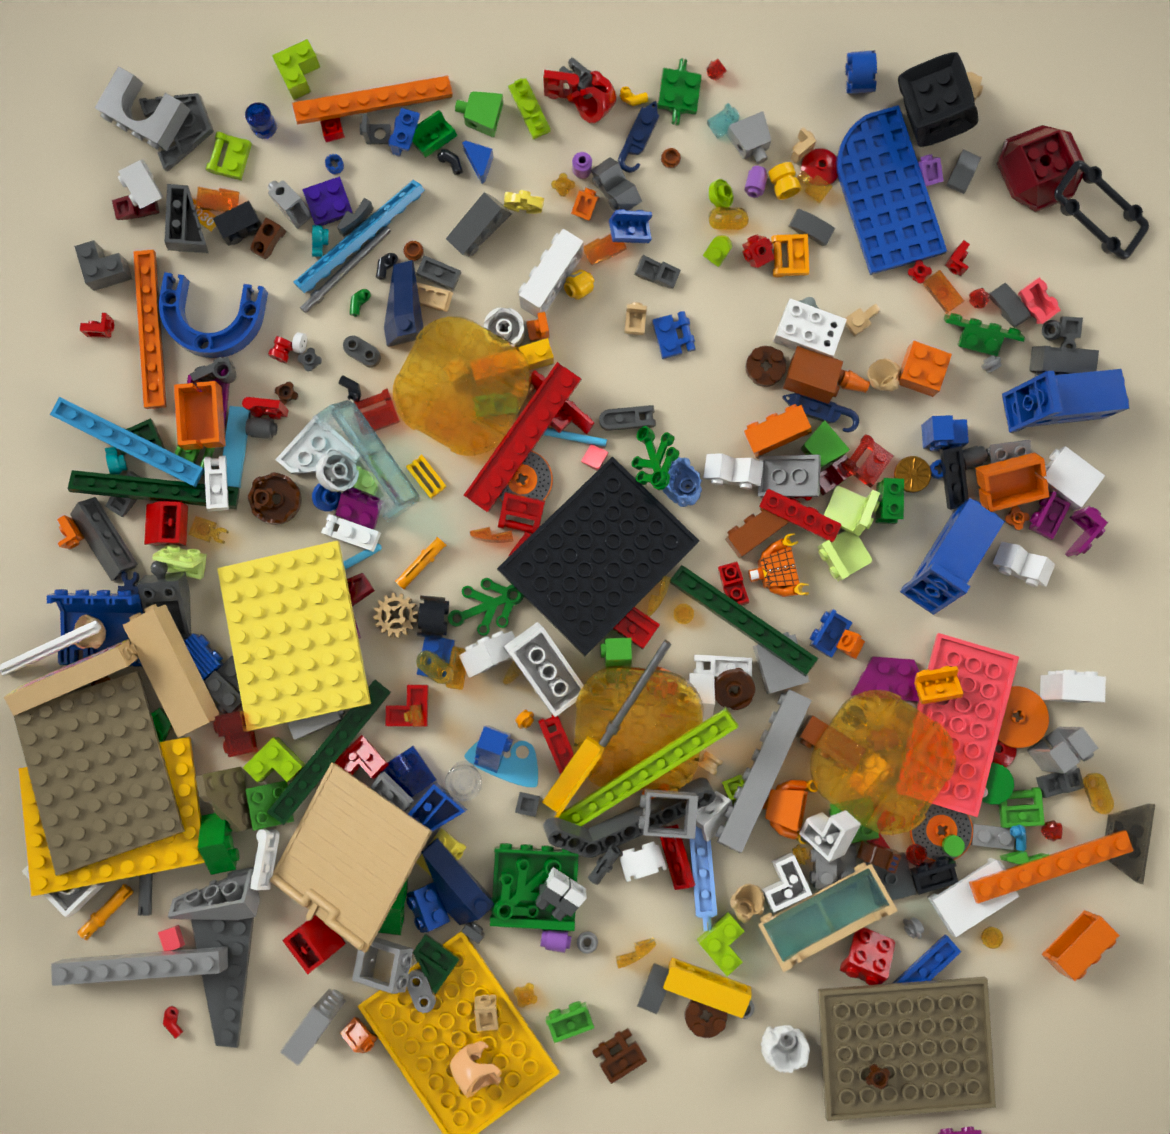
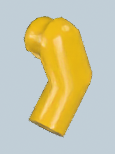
M627 86L622 87L620 90L621 100L630 106L649 102L646 92L635 95Z

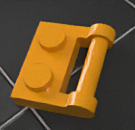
M808 234L772 236L771 243L774 245L775 258L773 277L809 275ZM787 243L788 267L782 268L781 244Z

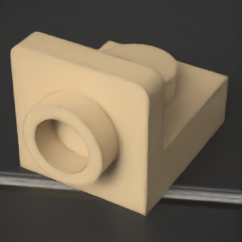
M804 127L800 129L798 134L800 141L792 148L791 160L795 164L813 150L816 143L813 133L807 131Z
M496 995L476 996L474 1012L477 1031L498 1030Z

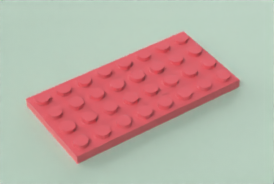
M937 633L928 669L936 670L944 666H957L959 669L957 676L964 694L962 698L922 705L919 700L894 793L978 817L1019 656Z

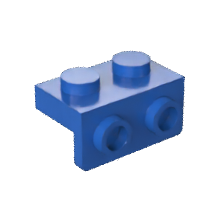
M401 108L399 116L395 119L394 131L390 135L388 143L393 155L400 156L402 150H410L420 118L418 112Z
M616 210L609 219L612 242L650 243L652 237L649 220L652 217V212L644 210Z
M834 609L829 612L825 611L820 619L822 625L819 630L815 629L809 638L812 640L810 643L811 647L830 658L836 652V646L845 629L849 630L853 623L836 613L837 611Z
M434 882L407 893V905L413 911L415 926L421 933L429 932L450 922Z

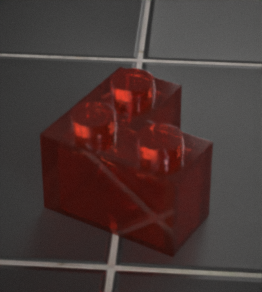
M243 711L215 716L216 721L213 722L214 731L218 734V737H225L223 749L225 754H228V757L258 752L254 730L247 731Z

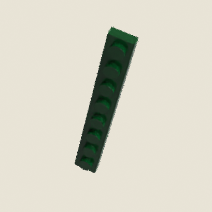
M72 470L67 488L72 493L150 501L183 502L184 504L206 506L205 484L200 483L194 487L181 481ZM228 486L229 509H237L240 493L238 487Z
M683 565L679 567L670 579V584L805 677L818 661L816 656Z
M374 680L368 687L371 704L349 710L267 811L268 814L282 825L286 824L324 777L330 764L336 762L390 695L391 691L377 680Z

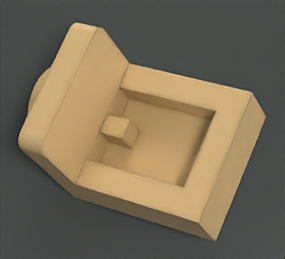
M639 302L627 304L625 334L644 335L647 306H643Z

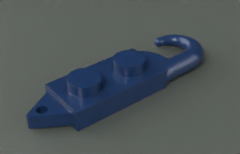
M657 101L652 102L645 108H641L618 157L619 165L625 172H635L640 167V163H637L634 167H628L625 164V160L628 154L638 155L644 151L660 117L657 111Z
M797 393L782 396V399L789 406L796 404L798 407L802 405L807 417L822 422L826 421L828 424L836 422L841 414L850 417L853 420V424L849 428H843V432H853L859 426L860 420L857 413L852 409L837 405V403L830 401L827 404Z

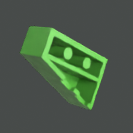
M605 638L604 643H601L600 646L601 658H605V683L630 682L632 664L631 638Z

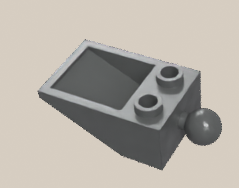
M154 561L151 564L153 575H145L137 584L143 612L145 613V608L154 604L157 607L166 605L182 638H188L192 633L190 591L186 572L167 573L168 566L166 563Z

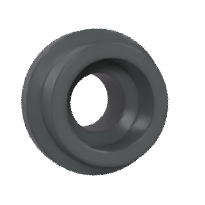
M1049 320L1042 327V334L1048 340L1058 339L1063 331L1061 323L1057 320ZM1054 326L1056 330L1055 333L1052 334L1050 329Z

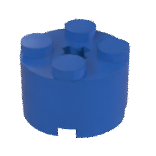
M875 50L847 53V63H845V75H848L846 93L875 92L877 80H875L877 74Z

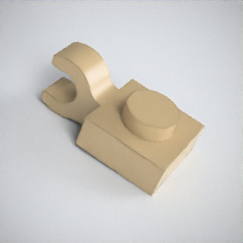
M874 304L865 312L859 308L845 318L847 319L845 325L855 337L871 326L872 323L869 319L877 315L881 309L877 304Z

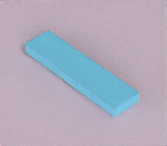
M229 406L225 435L226 447L223 449V456L226 455L227 484L229 487L241 488L248 437L246 434V421L250 419L251 411L246 410L244 407Z

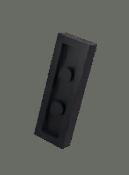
M960 445L940 449L947 508L950 510L960 507L969 499L963 448Z

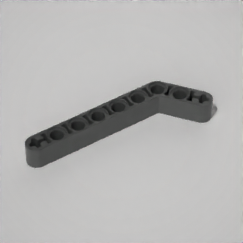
M703 777L671 790L696 793L698 795L697 809L709 805L716 797L709 781ZM660 797L651 799L649 827H661L685 816L686 799ZM640 805L588 829L557 817L547 819L544 822L543 828L551 845L587 858H593L607 852L611 845L620 846L643 835L642 829L638 827L639 816H643V808H640Z

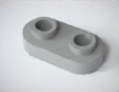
M412 970L408 974L407 988L415 1008L421 1013H427L433 1009L436 1003L435 994L422 970ZM414 978H418L420 980L419 985H415L413 983ZM421 999H427L428 1004L422 1005Z

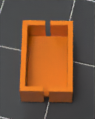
M216 381L198 382L197 386L193 383L175 384L178 446L184 450L203 449V445L206 448L226 447L222 387Z
M796 404L787 407L784 413L780 415L777 413L771 414L766 417L767 421L760 424L758 421L747 426V430H744L756 458L812 433L811 425L802 405L797 407Z
M1035 452L975 468L977 484L981 487L978 489L980 503L990 512L1049 497L1047 479L1044 478L1046 476L1045 461L1043 457Z
M1084 910L1041 955L1060 974L1076 981L1084 977L1087 972L1086 970L1101 959V954L1106 949H1110L1115 945L1116 939L1120 935L1101 916Z

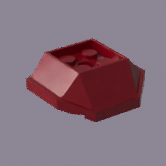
M1041 125L1007 138L1002 146L997 166L1012 199L1028 206L1034 212H1038L1058 204L1054 197L1056 187L1072 164L1078 160L1084 161L1071 132ZM1040 161L1044 162L1046 166H1043ZM1080 169L1062 193L1067 199H1071L1075 195L1082 180L1083 172Z

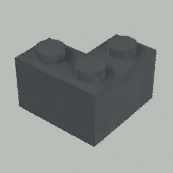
M94 240L74 246L85 284L93 291L132 280L128 263L120 253L105 257L103 249Z

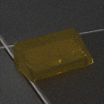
M452 647L446 688L459 690L464 688L466 670L459 655L466 652L465 648Z

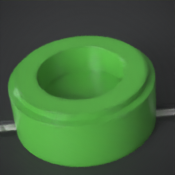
M948 835L942 841V849L946 854L956 857L963 853L965 844L959 836Z

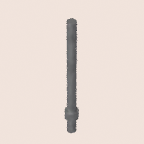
M387 226L383 227L319 290L315 289L310 294L311 297L300 307L302 311L307 313L316 303L319 304L324 299L323 296L380 243L391 230Z
M663 641L613 721H610L606 726V732L599 741L602 747H606L613 735H616L620 730V724L672 645L669 641Z

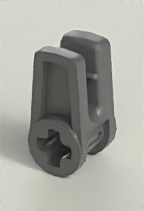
M573 57L568 61L571 70H568L565 66L559 69V72H575L578 75L579 85L577 86V91L580 92L581 89L586 87H593L591 71Z

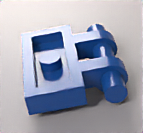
M685 311L677 313L679 320L676 322L673 321L672 314L652 319L662 359L681 355V346L684 345L687 346L688 352L695 350L694 335H691L690 321L686 317ZM681 328L684 337L678 339L676 329Z

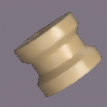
M705 751L703 754L704 758L698 763V766L716 775L719 765H722L723 761Z

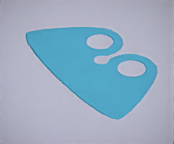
M478 741L464 755L465 759L472 765H474L475 756L477 755L475 753ZM518 741L512 746L510 758L503 756L497 773L474 765L486 773L525 787H537L536 753L533 746L526 741ZM522 745L529 749V755L524 759L516 755V749Z

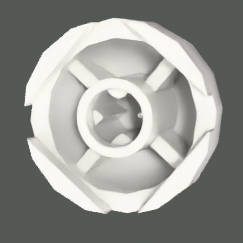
M343 450L331 451L323 455L318 461L316 477L319 483L329 491H345L352 488L357 482L359 470H357L355 465L357 462L348 452Z

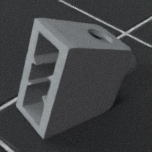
M763 111L728 126L727 136L743 159L754 156L757 164H761L768 159L765 151L770 147L771 137Z
M272 181L269 183L268 194L297 229L312 217L302 199L285 181L279 183Z

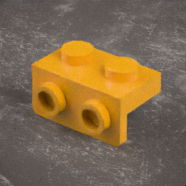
M944 666L936 670L925 669L916 674L914 684L921 705L963 697L964 693L957 676L959 671L957 666Z

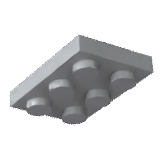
M820 455L759 456V461L764 463L761 486H758V497H764L767 489H771L785 497H820Z

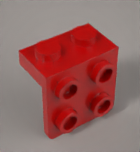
M865 927L854 932L849 956L841 963L839 971L846 973L851 978L863 980L868 985L883 984L889 978L895 941Z

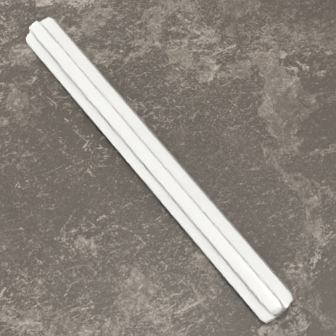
M93 621L2 663L0 665V672L2 675H8L100 632L101 625L97 621Z

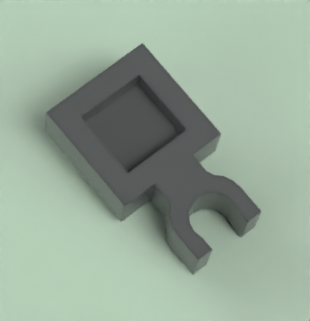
M1060 317V323L1063 328L1060 337H1064L1061 347H1066L1069 344L1072 349H1076L1074 340L1075 338H1081L1083 318Z

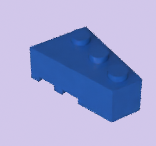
M434 783L408 815L433 832L466 812L467 809L439 784Z

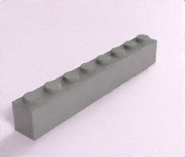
M790 689L785 694L781 693L777 702L780 705L779 709L771 714L768 721L771 723L768 731L764 730L760 741L763 743L760 749L756 748L752 755L753 765L751 768H746L742 777L745 782L742 787L738 786L733 796L736 798L734 806L729 805L724 816L727 818L725 825L721 824L715 835L719 837L718 843L738 853H742L812 700Z
M227 947L62 959L51 964L52 986L217 974L228 969Z

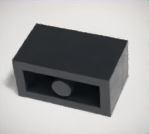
M246 201L213 218L228 246L240 243L243 238L249 235H256L262 225L250 201Z

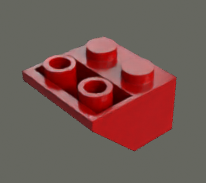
M167 501L146 504L144 545L167 546L168 544L186 546L188 505L183 502Z
M316 915L313 916L312 920H307L282 940L307 975L346 944L339 934L328 927Z

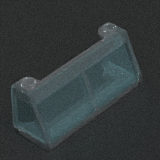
M352 399L332 404L313 416L316 423L324 431L333 429L342 434L385 496L379 500L378 510L387 522L390 523L423 500Z

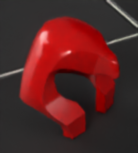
M599 71L590 73L592 75L593 87H586L581 89L580 92L575 91L567 95L568 101L572 100L580 116L588 123H596L605 117L613 108L617 99L612 83ZM592 94L589 99L583 98V95Z

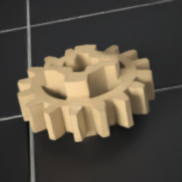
M392 593V598L385 595L384 602L378 601L380 608H374L378 615L373 616V619L379 620L375 625L376 627H383L380 631L384 634L388 631L389 637H392L393 633H395L396 637L400 638L401 632L408 635V628L414 630L412 623H418L414 616L418 615L419 612L413 611L417 605L415 603L409 604L411 601L410 597L404 600V594L401 593L397 598L396 594ZM392 602H401L397 606L391 607L389 605ZM407 608L409 610V620L406 619L405 615ZM383 611L386 612L387 619L385 621L383 620ZM393 611H395V612L400 611V612L398 613L399 616H400L399 619H396V618L393 619V617H394V616L392 615V612H393ZM395 624L403 625L399 629H392Z

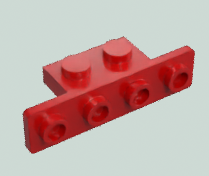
M536 370L531 373L529 381L536 390L545 380V377ZM568 399L550 424L560 433L573 422L585 434H588L594 422L587 414H584L576 407L574 402Z
M767 489L759 505L760 508L830 542H834L841 528V523L820 514L817 509L809 506L806 507L800 504V501L794 498H787L771 489Z

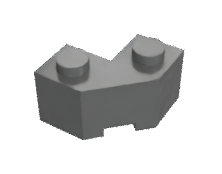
M609 157L591 169L594 176L592 178L594 185L598 189L600 188L614 211L619 209L629 211L642 202L635 184L625 178L619 162Z

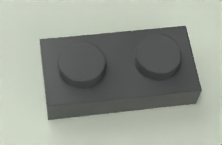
M424 255L416 274L419 277L454 291L460 278L461 270Z

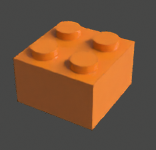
M913 341L908 346L901 365V374L898 379L899 385L934 397L941 389L952 354Z

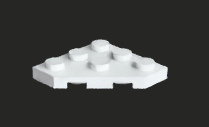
M315 415L275 460L291 474L316 473V466L320 458L331 451L343 450L348 452L356 462L363 455L318 415Z

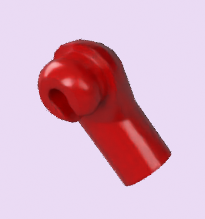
M170 1006L164 1012L163 1026L176 1039L184 1031L177 1024L178 1009Z

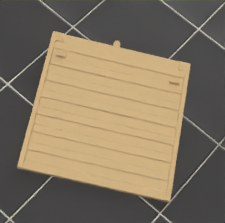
M331 763L276 865L270 882L302 907H306L309 910L306 920H312L314 915L318 916L337 934L358 950L366 953L432 830L336 763Z

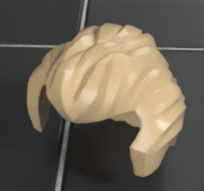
M884 358L870 364L867 376L873 389L892 392L899 388L900 382L898 379L901 374V368L896 362Z
M86 614L79 617V620L75 623L74 630L93 621H97L101 625V630L99 633L74 645L81 649L90 647L98 649L106 638V629L103 623L91 615Z
M749 883L739 887L730 899V905L735 910L737 920L746 923L751 920L754 914L762 915L764 912V894L760 887Z

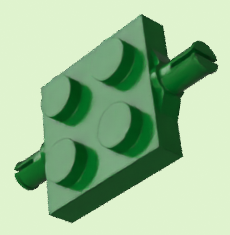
M683 58L679 59L678 69L663 68L657 108L673 113L671 121L673 125L680 124V114L696 115L702 74L686 71L687 59H684L683 62Z

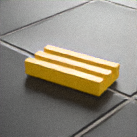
M422 454L418 459L406 466L430 499L447 487ZM420 462H423V464L427 467V469L434 476L437 482L441 485L439 488H437V486L433 483V481L429 478L426 472L419 465ZM415 466L434 489V492L431 493L413 470Z

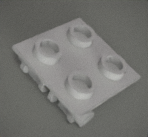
M1031 440L990 445L986 449L987 456H990V464L1030 454Z

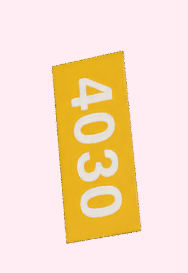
M193 199L199 223L209 231H212L216 226L213 220L216 216Z

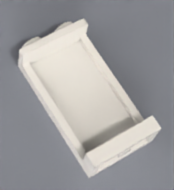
M987 859L988 863L938 895L933 893L927 897L951 935L959 936L1019 897L1018 893L1014 891L981 903L975 902L969 881L1005 870L1006 868L1000 860Z

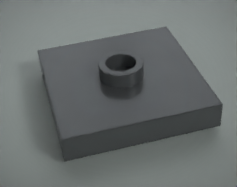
M904 852L899 853L901 859L895 874L872 864L891 900L916 894ZM868 874L867 878L874 903L878 905L888 902L887 899L883 900L871 875Z

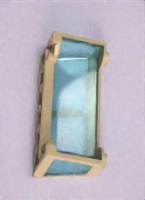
M863 862L855 866V872L775 915H772L770 912L760 918L761 922L758 925L783 972L793 968L796 962L800 963L802 960L876 920H880L881 916H889L898 911L872 864L866 865Z

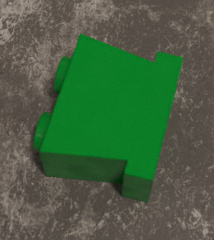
M883 478L881 482L876 483V491L880 493L878 497L880 504L876 511V523L897 524L898 519L904 520V479Z

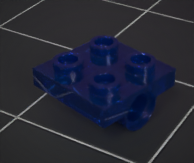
M414 745L389 761V765L381 772L385 771L411 798L437 780Z

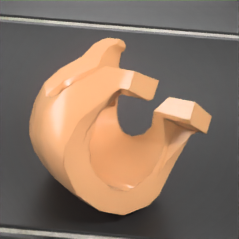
M483 1041L465 1046L455 1054L450 1063L452 1075L467 1098L490 1084L498 1086L502 1079L499 1077L501 1071L494 1064H477L473 1062L481 1058L482 1051L488 1048V1045Z

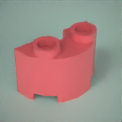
M1040 277L1018 293L1031 316L1037 319V324L1045 323L1061 311L1058 301L1053 296L1049 297L1047 295V284Z

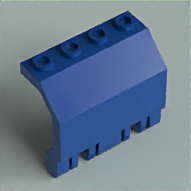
M68 589L54 590L55 593L47 595V604L56 602L60 610L61 636L73 631L79 617L86 614L99 619L106 629V638L98 649L92 647L81 649L73 644L58 651V664L69 665L78 661L79 650H83V658L129 639L123 625L130 621L129 617L140 612L144 614L139 594H131L130 590H120L118 594H110V590H97V593H89V590H76V593H68ZM139 658L129 665L143 667Z

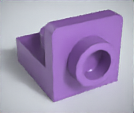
M933 154L921 156L918 164L925 185L929 186L943 182L940 157H933Z

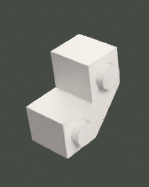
M723 453L707 454L703 478L711 480V484L714 485L730 484L750 490L752 486H761L764 462L754 458H733Z
M1002 541L993 561V564L999 569L1000 573L1017 577L1033 587H1038V585L1046 587L1055 566L1048 557L1028 553L1020 545Z

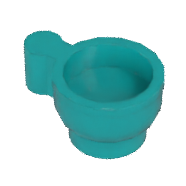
M312 225V257H323V245H328L329 229H323L319 225Z
M115 447L105 448L110 474L119 475L122 471L127 470L124 455H118L117 448Z

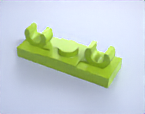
M521 78L508 85V89L532 139L551 132L527 79Z

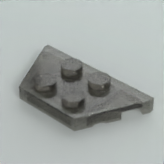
M1150 803L1109 814L1105 836L1122 830L1127 831L1134 851L1109 859L1108 861L1139 884H1144L1155 804Z

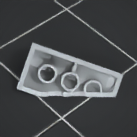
M254 868L232 871L227 874V878L220 881L215 879L209 882V886L201 890L195 888L174 898L168 918L242 920L256 917L260 896L258 890L250 889Z

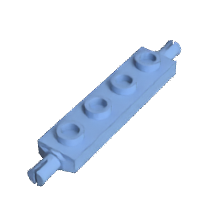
M696 826L695 839H689L691 868L695 886H693L696 917L703 918V931H710L712 929L711 917L717 915L711 840L705 841L702 829Z

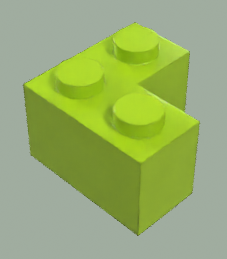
M308 39L272 55L293 100L311 92L304 75L320 68V64Z
M273 737L243 769L256 782L264 781L274 770L286 782L293 781L306 764L279 737Z
M727 912L712 925L710 931H705L698 937L697 941L726 976L730 975L743 963L729 945L745 931L731 914Z

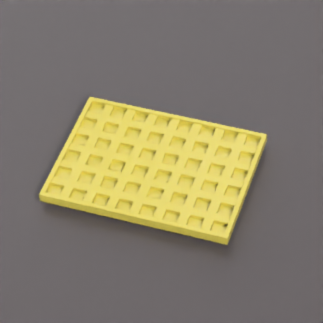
M339 541L217 568L247 731L371 704Z

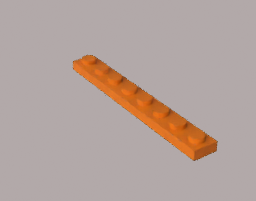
M442 76L293 102L292 105L297 125L452 98L453 93L449 77Z
M153 249L133 251L143 403L145 409L164 408L167 406L156 252Z
M1122 830L1050 854L1049 856L969 881L975 902L981 903L1133 852L1134 850L1127 831Z

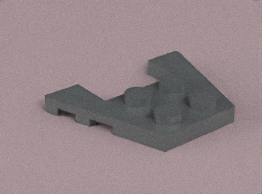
M198 93L174 95V98L185 104L190 109V112L174 138L176 145L168 148L167 151L158 152L165 171L173 168L214 132L202 97ZM162 96L155 97V99H139L143 113L147 118L155 112L163 98Z

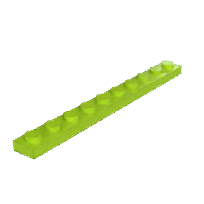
M727 708L721 710L567 808L558 818L583 826L737 729V722Z

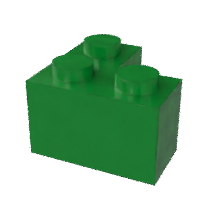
M216 813L201 816L198 850L211 875L236 870V863L240 858L238 848L233 846L231 824L227 820H222Z
M408 877L378 933L401 935L404 922V905L408 891Z

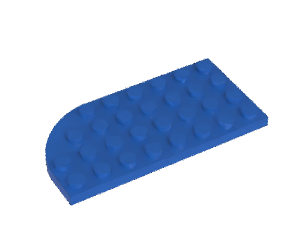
M899 105L865 115L853 124L844 136L837 154L836 169L869 274H876L915 263L918 260L946 254L947 248Z

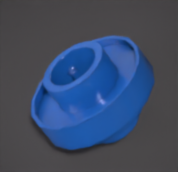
M319 483L312 492V501L317 509L330 512L338 507L342 493L329 491Z

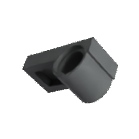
M227 356L219 357L212 364L197 367L194 370L195 372L190 373V376L196 384L198 382H209L215 378H218L225 384H229L236 378V368ZM228 368V374L221 376L222 370Z

